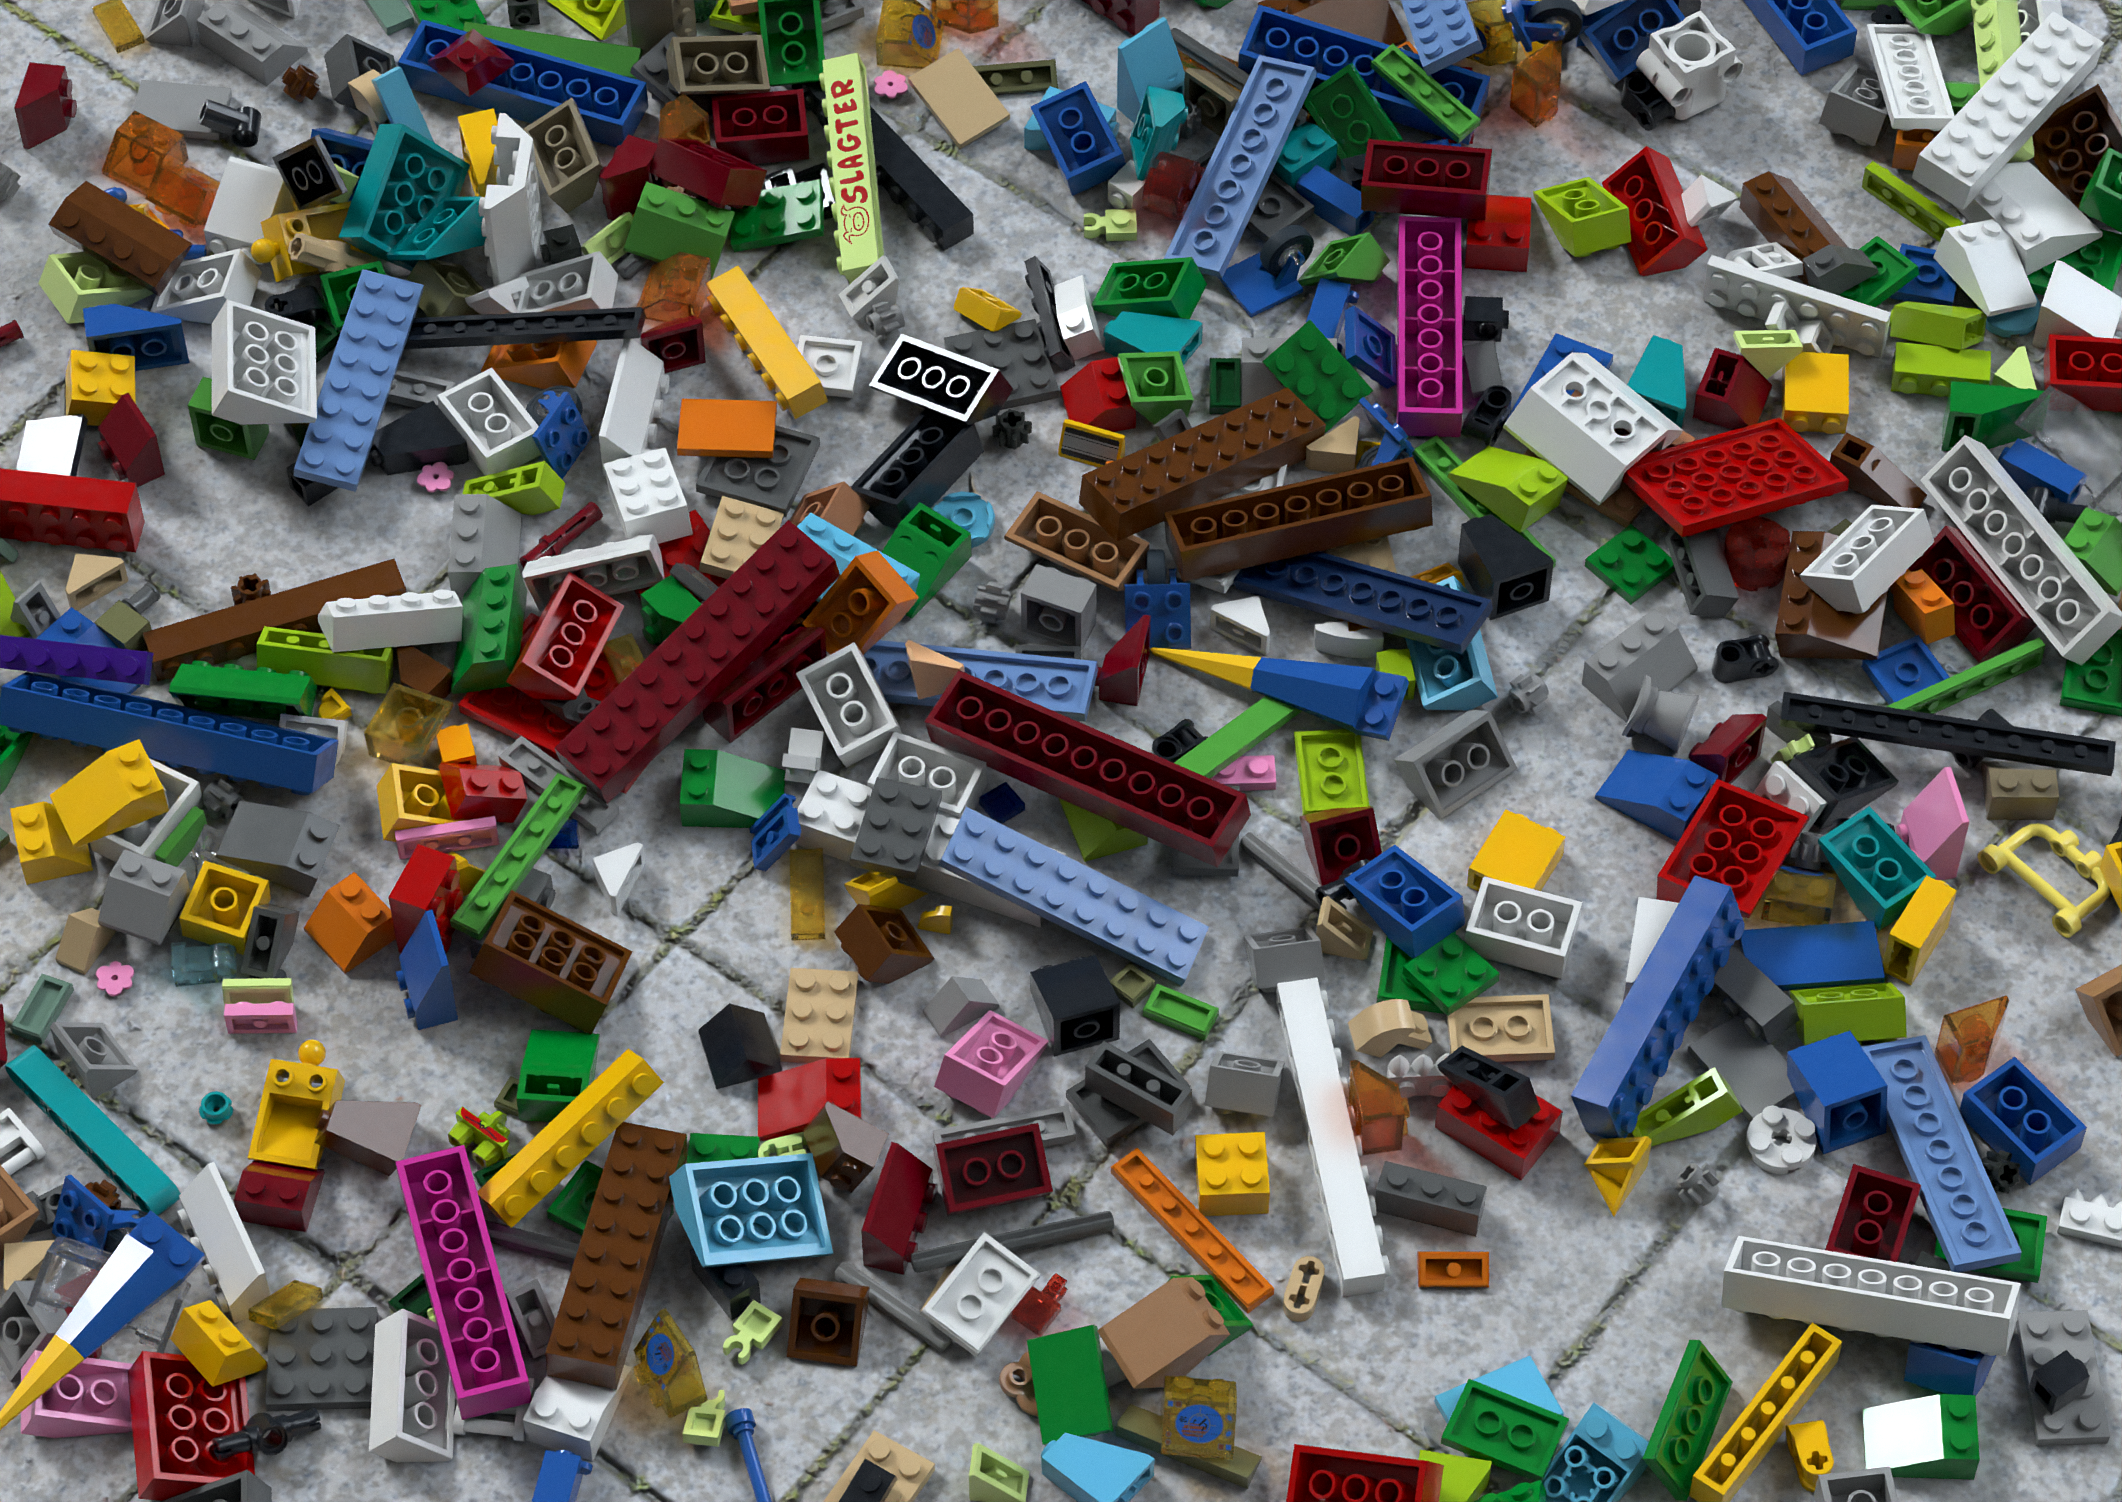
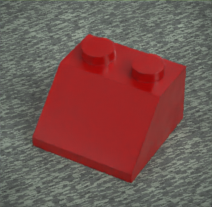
M1117 357L1091 361L1060 386V393L1069 420L1111 432L1136 428V409L1131 406Z
M441 762L439 765L452 820H471L495 816L496 822L514 823L528 799L523 778L519 771L496 765Z

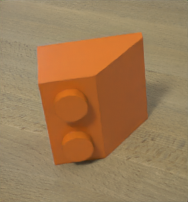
M355 872L326 891L304 926V931L344 974L396 939L391 910Z

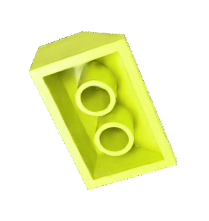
M547 0L601 40H606L626 24L624 0Z

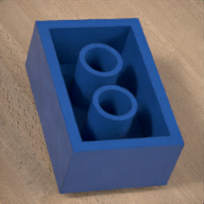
M1627 0L1584 30L1579 37L1610 81L1615 85L1638 68L1636 61L1640 54L1649 48L1650 34L1662 28H1669L1679 24L1685 19V16L1674 0Z
M2015 1056L1965 1091L1959 1109L1963 1120L1997 1153L2000 1150L2012 1153L2010 1161L2020 1164L2018 1168L2019 1175L2029 1185L2081 1149L2087 1129Z

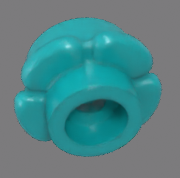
M210 1092L203 1097L199 1107V1114L202 1119H207L209 1124H221L222 1121L228 1120L233 1114L232 1101L222 1092ZM215 1108H220L217 1112L213 1111Z

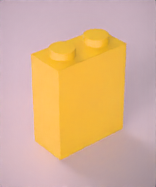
M1800 353L1782 367V420L1796 432L1845 434L1849 417V354Z
M1505 809L1469 866L1467 886L1479 892L1483 877L1485 876L1541 891L1563 856L1566 837L1553 828L1541 826L1530 821L1522 814H1515Z
M1926 875L1889 933L1882 963L1885 973L1909 985L1913 984L1949 926L1957 893L1956 889L1950 887L1944 881L1935 880Z

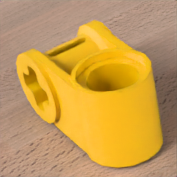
M1823 1420L1786 1425L1787 1445L1795 1463L1799 1482L1807 1491L1814 1492L1818 1475L1830 1474L1834 1465L1825 1423Z

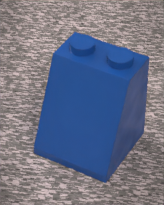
M1851 1031L1787 1051V1077L1805 1117L1815 1124L1816 1141L1823 1154L1886 1133L1888 1085Z

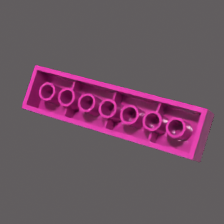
M1399 216L1397 234V424L1408 436L1460 437L1463 415L1461 218Z
M461 1145L396 1161L401 1192L461 1419L465 1420L531 1403L532 1398L527 1372L465 1146Z

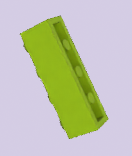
M264 626L257 642V668L267 667L281 674H289V671L292 670L303 671L312 677L316 685L330 686L341 690H360L370 694H386L393 678L394 647L332 652L324 634Z

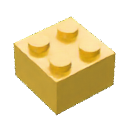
M71 350L65 373L66 416L84 414L88 419L87 425L100 426L123 394L129 393L136 404L135 356Z
M204 861L179 917L182 936L244 955L254 906L268 904L271 900L268 880Z
M1265 1132L1195 1135L1194 1158L1198 1210L1204 1216L1269 1214L1270 1187Z

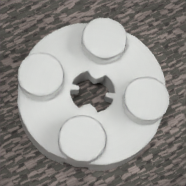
M1774 1105L1767 1106L1762 1113L1756 1115L1750 1122L1745 1141L1746 1148L1752 1154L1751 1159L1753 1162L1767 1172L1782 1175L1788 1174L1789 1170L1797 1168L1801 1170L1810 1163L1815 1152L1817 1140L1815 1124L1794 1110L1779 1108ZM1784 1136L1790 1141V1144L1783 1143L1782 1146H1777L1775 1144L1776 1139L1772 1138Z

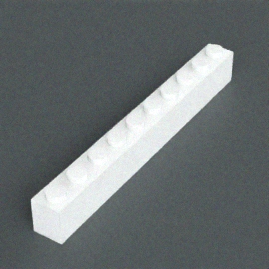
M1318 978L1277 983V1009L1342 1297L1384 1291L1385 1277L1390 1276V1264L1388 1256H1382L1379 1247L1383 1246L1382 1229L1380 1225L1375 1226L1373 1216H1376L1375 1199L1373 1195H1367L1366 1186H1369V1174L1367 1166H1361L1359 1156L1363 1154L1360 1136H1354L1352 1127L1356 1126L1353 1106H1347L1345 1097H1349L1346 1077H1340L1338 1068H1342V1058L1339 1047L1333 1048L1332 1039H1335L1333 1019H1327L1325 1011L1329 1010L1326 990L1320 991Z

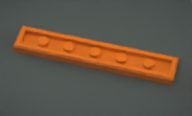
M1138 1148L1111 1166V1174L1209 1275L1214 1277L1225 1292L1247 1314L1274 1295V1287Z

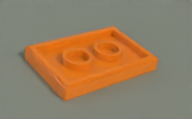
M682 398L677 456L773 458L777 401Z

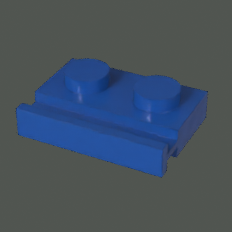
M784 793L749 828L750 833L754 834V838L751 840L754 869L767 871L801 837L798 811L792 805L796 801V796Z

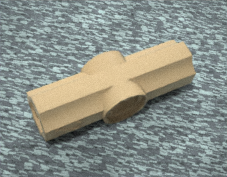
M302 233L295 234L288 247L291 260L318 268V272L321 274L377 261V257L350 249L351 245L335 240H321Z

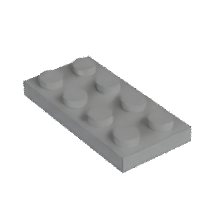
M2088 1310L2018 1313L2016 1328L2036 1446L2108 1443L2110 1433ZM2065 1350H2068L2075 1359L2077 1358L2084 1363L2090 1378L2083 1395L2051 1415L2029 1390L2033 1371Z

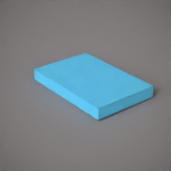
M1530 1355L1474 1379L1476 1382L1559 1415H1564L1563 1410ZM1466 1383L1435 1396L1434 1402L1447 1424ZM1465 1454L1466 1457L1473 1458V1456Z

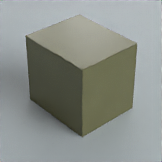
M118 600L94 622L118 648L147 652L143 632L152 630L150 621L122 601Z

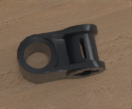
M1633 72L1625 77L1621 105L1645 130H1653L1658 122L1675 116V107L1666 100L1643 73Z
M310 285L270 296L264 304L266 312L309 326L319 318L325 321L328 317V312L317 288Z
M1501 385L1488 387L1474 409L1468 413L1462 426L1461 435L1466 437L1471 435L1484 441L1486 446L1492 447L1496 443L1511 412L1512 396L1509 389Z
M1756 634L1748 638L1721 642L1717 646L1711 670L1712 675L1719 682L1733 683L1751 678L1767 677L1778 669L1779 664L1777 659L1772 657L1770 653L1768 637L1763 634Z
M1184 719L1173 729L1153 741L1151 753L1174 763L1206 740L1208 736L1203 737L1194 728L1193 721Z

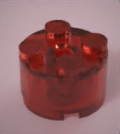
M1161 151L1155 158L1160 160L1157 168L1150 167L1146 177L1142 200L1148 202V205L1143 206L1146 211L1182 221L1206 168L1201 167L1197 161Z
M1760 516L1734 523L1726 534L1723 551L1734 585L1746 591H1758V588L1768 586V589L1777 586L1783 580L1790 551V532L1777 522Z

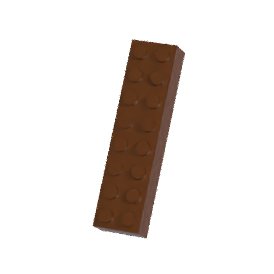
M1287 387L1083 474L1079 504L1117 542L1163 522L1164 512L1207 503L1274 474L1286 464L1287 467L1306 460V446L1324 436L1326 424Z
M1413 457L1164 512L1166 543L1183 582L1197 580L1207 576L1228 573L1238 569L1433 526L1432 495Z
M627 1122L621 1123L616 1128L545 1352L547 1376L617 1390L671 1213V1207L674 1203L669 1177L686 1164L687 1134Z

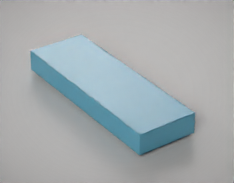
M397 66L372 79L371 81L390 123L404 124L434 142L402 68Z

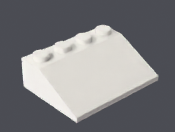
M2029 161L2006 163L1964 210L1955 206L1971 223L1994 219L2011 237L2026 275L2101 238L2103 232Z
M227 299L212 323V416L241 425L314 423L317 419L315 327Z

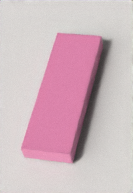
M495 816L395 831L399 859L411 858L418 844L443 853L499 844Z

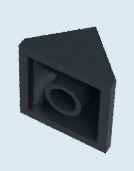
M729 1003L698 1029L716 1089L755 1080L782 1071V1066L763 1012Z

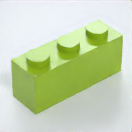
M1896 342L1892 361L1891 391L1948 397L1951 381L1989 385L1991 351L1959 350L1943 346Z

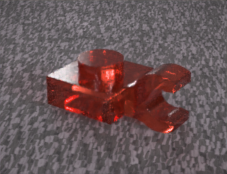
M1055 1273L1042 1291L1032 1286L1012 1311V1319L1041 1337L1061 1312V1304L1058 1301L1062 1299L1068 1290L1065 1287L1067 1280Z

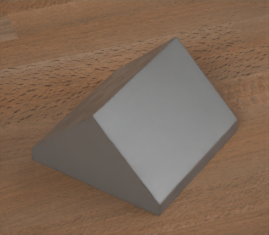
M157 0L145 39L150 43L192 47L198 27L196 19L202 14L205 0Z
M53 1022L50 1026L57 1053L92 1099L97 1098L132 1077L138 1071L137 1067L103 1023Z

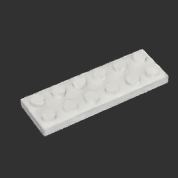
M1867 24L1866 38L1892 129L1910 131L1912 129L1941 131L1954 118V112L1930 34L1919 33L1913 25Z
M1711 255L1707 263L1703 301L1709 302L1716 307L1737 311L1747 317H1755L1767 321L1775 301L1786 300L1799 321L1821 319L1835 339L1833 345L1851 348L1864 355L1882 357L1886 346L1891 312Z

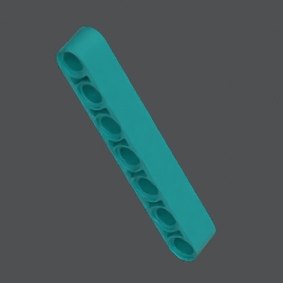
M32 1045L5 1065V1070L12 1081L142 1211L148 1213L151 1210L159 1216L180 1200L179 1195L181 1193L174 1182L38 1047Z

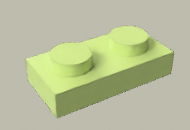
M623 213L582 244L581 250L583 254L587 255L600 251L611 265L627 253L623 249L633 220L631 213Z

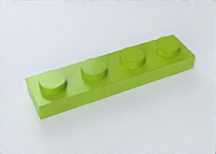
M1872 161L1865 167L1861 188L1937 241H1941L1946 228L1965 225L1960 219L1950 215L1940 208L1937 203L1927 199L1911 185L1904 183L1888 169L1881 167L1876 162Z

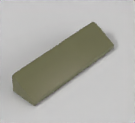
M1055 59L973 66L995 95L1047 91L1049 86L1058 89Z
M1133 1404L1127 1407L1115 1426L1117 1437L1248 1489L1262 1460V1456L1232 1445L1231 1451L1225 1450V1444L1230 1443L1220 1439L1200 1444L1187 1441L1177 1432L1175 1421ZM1167 1431L1171 1432L1170 1437L1166 1436ZM1166 1439L1171 1440L1169 1445L1165 1443ZM1218 1443L1224 1444V1450H1218Z

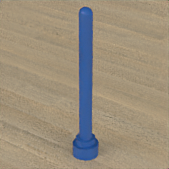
M740 1408L731 1411L725 1416V1423L728 1433L739 1441L756 1501L772 1502L752 1437L754 1427L756 1426L752 1410Z

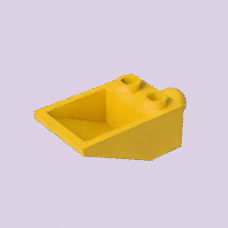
M352 201L281 213L260 222L264 238L258 239L252 244L251 255L253 259L259 263L271 262L276 282L320 274L318 268L291 260V256L288 253L289 242L293 240L295 234L302 233L321 240H335L347 243L339 238V234ZM351 245V247H350V249H352V250H355V251H359V252L368 254V253H366V252H363V251L359 250L358 248H356V247H354V246H352V245Z
M311 1039L300 1045L298 1057L301 1063L270 1059L248 1153L249 1160L317 1170L325 1147L314 1143L318 1133L314 1125L322 1109L328 1110L336 1100H341L345 1085V1079L338 1069L318 1066L324 1061L326 1056L325 1047L321 1042ZM312 1082L320 1083L322 1085L320 1087L314 1088L312 1087Z

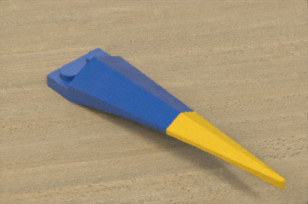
M1157 647L1150 648L1155 656L1260 693L1355 734L1389 741L1409 685L1406 676L1376 671L1371 667Z
M150 1210L129 1234H126L0 1411V1430L77 1365L180 1286L205 1259V1254Z

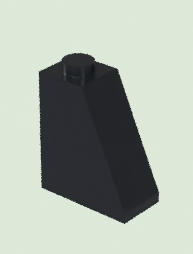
M434 401L378 429L368 455L372 464L375 467L380 466L387 475L420 471L425 465L433 466L436 462H444L447 466L465 464L469 461L466 440Z

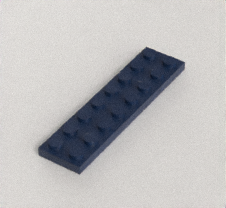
M1319 551L1243 568L1233 579L1235 589L1460 654H1463L1493 610L1490 599Z

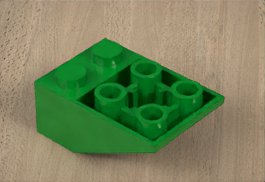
M1951 381L1943 418L1941 451H1950L1964 435L1984 444L1987 449L2015 442L2018 438L2025 439L2038 435L2048 391Z
M921 502L899 523L882 550V553L920 574L916 594L919 598L906 613V616L912 619L972 557L971 533Z
M531 1029L521 1066L516 1098L519 1120L551 1122L594 1081L600 1034Z

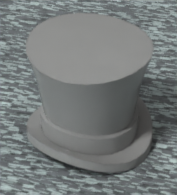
M1645 675L1638 699L1622 736L1632 737L1637 733H1645L1678 754L1698 704L1699 695L1659 690V687L1651 685V676Z

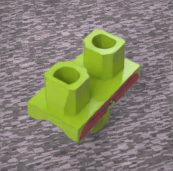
M463 1106L455 1113L457 1123L448 1133L449 1142L452 1146L464 1145L466 1148L472 1141L476 1143L478 1147L472 1152V1156L475 1162L482 1168H487L498 1160L501 1161L512 1156L507 1152L509 1146L507 1137L510 1134V1130L505 1127L507 1121L506 1114L498 1110L489 1115L483 1111L477 1117Z

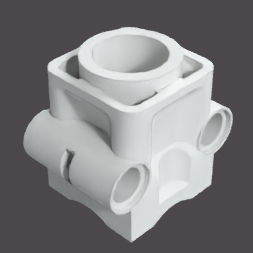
M1701 10L1686 17L1673 27L1662 28L1650 34L1649 48L1642 52L1636 61V66L1666 100L1675 107L1676 114L1674 117L1679 120L1690 118L1724 101L1727 83L1735 80L1744 68V64L1735 55L1736 49L1715 30L1710 20Z

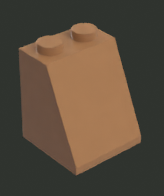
M1193 1277L1172 1278L1097 1331L1134 1389L1174 1387L1230 1335L1223 1324V1317L1211 1306L1205 1296L1203 1286Z

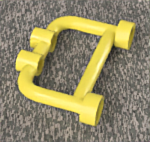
M2040 823L2029 824L2022 827L1998 847L1990 844L1978 853V861L1985 871L1990 874H1996L2007 865L2054 905L2059 912L2052 917V924L2056 931L2066 938H2070L2082 927L2081 920L2104 903L2111 894V890L2100 870L2103 858L2093 850L2085 855L2076 848L2079 845V839L2074 832L2068 829L2059 834L2048 825ZM2035 836L2042 837L2050 843L2056 855L2060 857L2066 856L2072 861L2077 872L2082 877L2092 878L2098 884V890L2078 906H2074L2012 852L2030 838Z

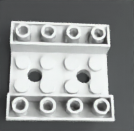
M499 113L498 125L492 126L491 143L497 145L494 149V164L499 165L497 168V185H487L485 197H480L479 216H484L482 219V236L487 237L485 239L484 254L485 257H490L487 262V276L492 277L493 286L519 278L520 274L535 268L543 222L533 138L506 113Z
M1573 352L1527 391L1503 426L1506 431L1539 458L1547 461L1567 476L1571 484L1598 506L1620 488L1624 473L1654 447L1659 450L1665 449L1683 432L1680 427L1588 353ZM1566 390H1578L1582 396L1572 397L1567 394ZM1624 428L1630 435L1620 436L1614 429Z

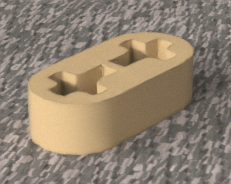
M1301 1257L1293 1266L1283 1299L1284 1314L1292 1321H1306L1315 1311L1324 1283L1325 1273L1323 1263L1316 1257ZM1307 1270H1313L1314 1275H1311L1309 1283H1303V1277ZM1299 1294L1305 1295L1304 1304L1301 1305L1300 1309L1295 1308L1294 1303L1297 1302Z

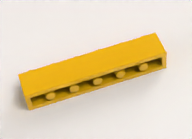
M739 265L706 283L710 293L706 297L709 306L715 314L718 312L722 314L720 320L728 333L733 331L736 334L733 338L741 352L747 350L749 353L747 358L754 371L761 370L763 374L760 376L768 391L775 390L776 394H774V397L782 411L788 409L794 419H797L828 402L821 381Z
M627 1049L477 1191L479 1198L496 1217L512 1228L664 1082L642 1057Z
M1813 1322L1695 1472L1692 1478L1690 1497L1698 1502H1730L1786 1430V1425L1792 1422L1836 1365L1841 1350V1340Z

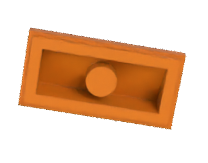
M1417 1251L1418 1287H1489V1252Z

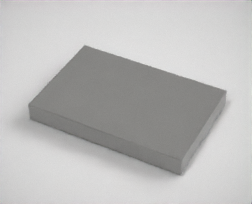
M141 80L128 125L129 130L132 133L220 141L222 132L200 125L198 123L199 114L206 99L229 107L232 98L231 88Z
M1737 1015L1688 1046V1052L1705 1072L1713 1067L1718 1070L1731 1086L1743 1109V1115L1751 1122L1756 1115L1763 1112L1765 1107L1771 1105L1780 1107L1796 1097V1094L1787 1077V1060L1771 1043L1768 1045L1759 1036L1756 1038L1752 1037L1743 1026V1020Z

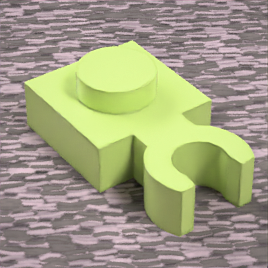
M1136 209L1105 210V216L1102 217L1095 213L1084 214V225H1093L1084 227L1085 238L1093 239L1100 236V234H1106V241H1137Z
M1807 734L1798 741H1790L1787 747L1780 749L1770 760L1772 764L1775 761H1783L1788 766L1795 755L1813 750L1815 744L1810 734Z
M753 1300L732 1325L733 1333L737 1335L730 1336L725 1340L723 1353L727 1356L732 1349L740 1348L742 1351L738 1355V1363L741 1365L745 1364L751 1356V1347L754 1345L762 1350L783 1325L782 1317Z
M701 1388L697 1395L699 1407H689L682 1433L683 1443L719 1447L725 1425L724 1418L726 1416L725 1410H723L726 1404L724 1390H719L717 1398L708 1400L706 1399V1388Z

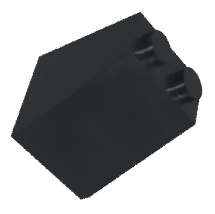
M1492 514L1480 518L1475 517L1461 524L1458 564L1475 595L1492 601L1493 610L1488 616L1490 621L1549 601L1554 564L1549 555Z
M1096 955L1076 957L1066 963L1054 966L1045 965L1030 972V991L1054 1057L1102 1044L1103 1041L1108 1043L1120 1039V1001Z

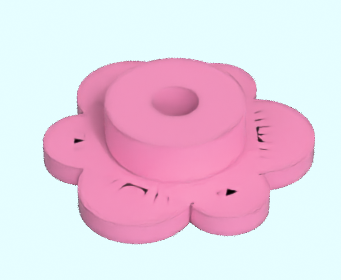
M887 70L882 76L874 79L876 85L874 92L878 96H887L890 99H894L897 94L902 95L907 92L906 78L904 75H897L896 72Z
M436 462L433 466L425 465L422 468V473L417 476V483L422 487H426V490L430 493L436 490L447 491L451 487L450 480L454 478V473L452 470H448L444 462Z
M113 961L109 966L98 968L96 971L98 979L97 988L102 991L106 990L110 996L120 995L123 989L127 990L132 987L131 979L134 976V969L130 965L122 966L118 961Z

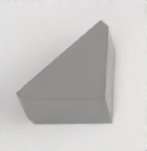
M952 976L923 1009V1014L940 1038L984 1016L989 1010L994 1011L998 1009L999 1003L982 979Z

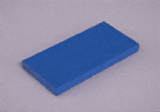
M1874 921L1744 930L1739 939L1741 953L1782 991L1883 983L1885 981Z

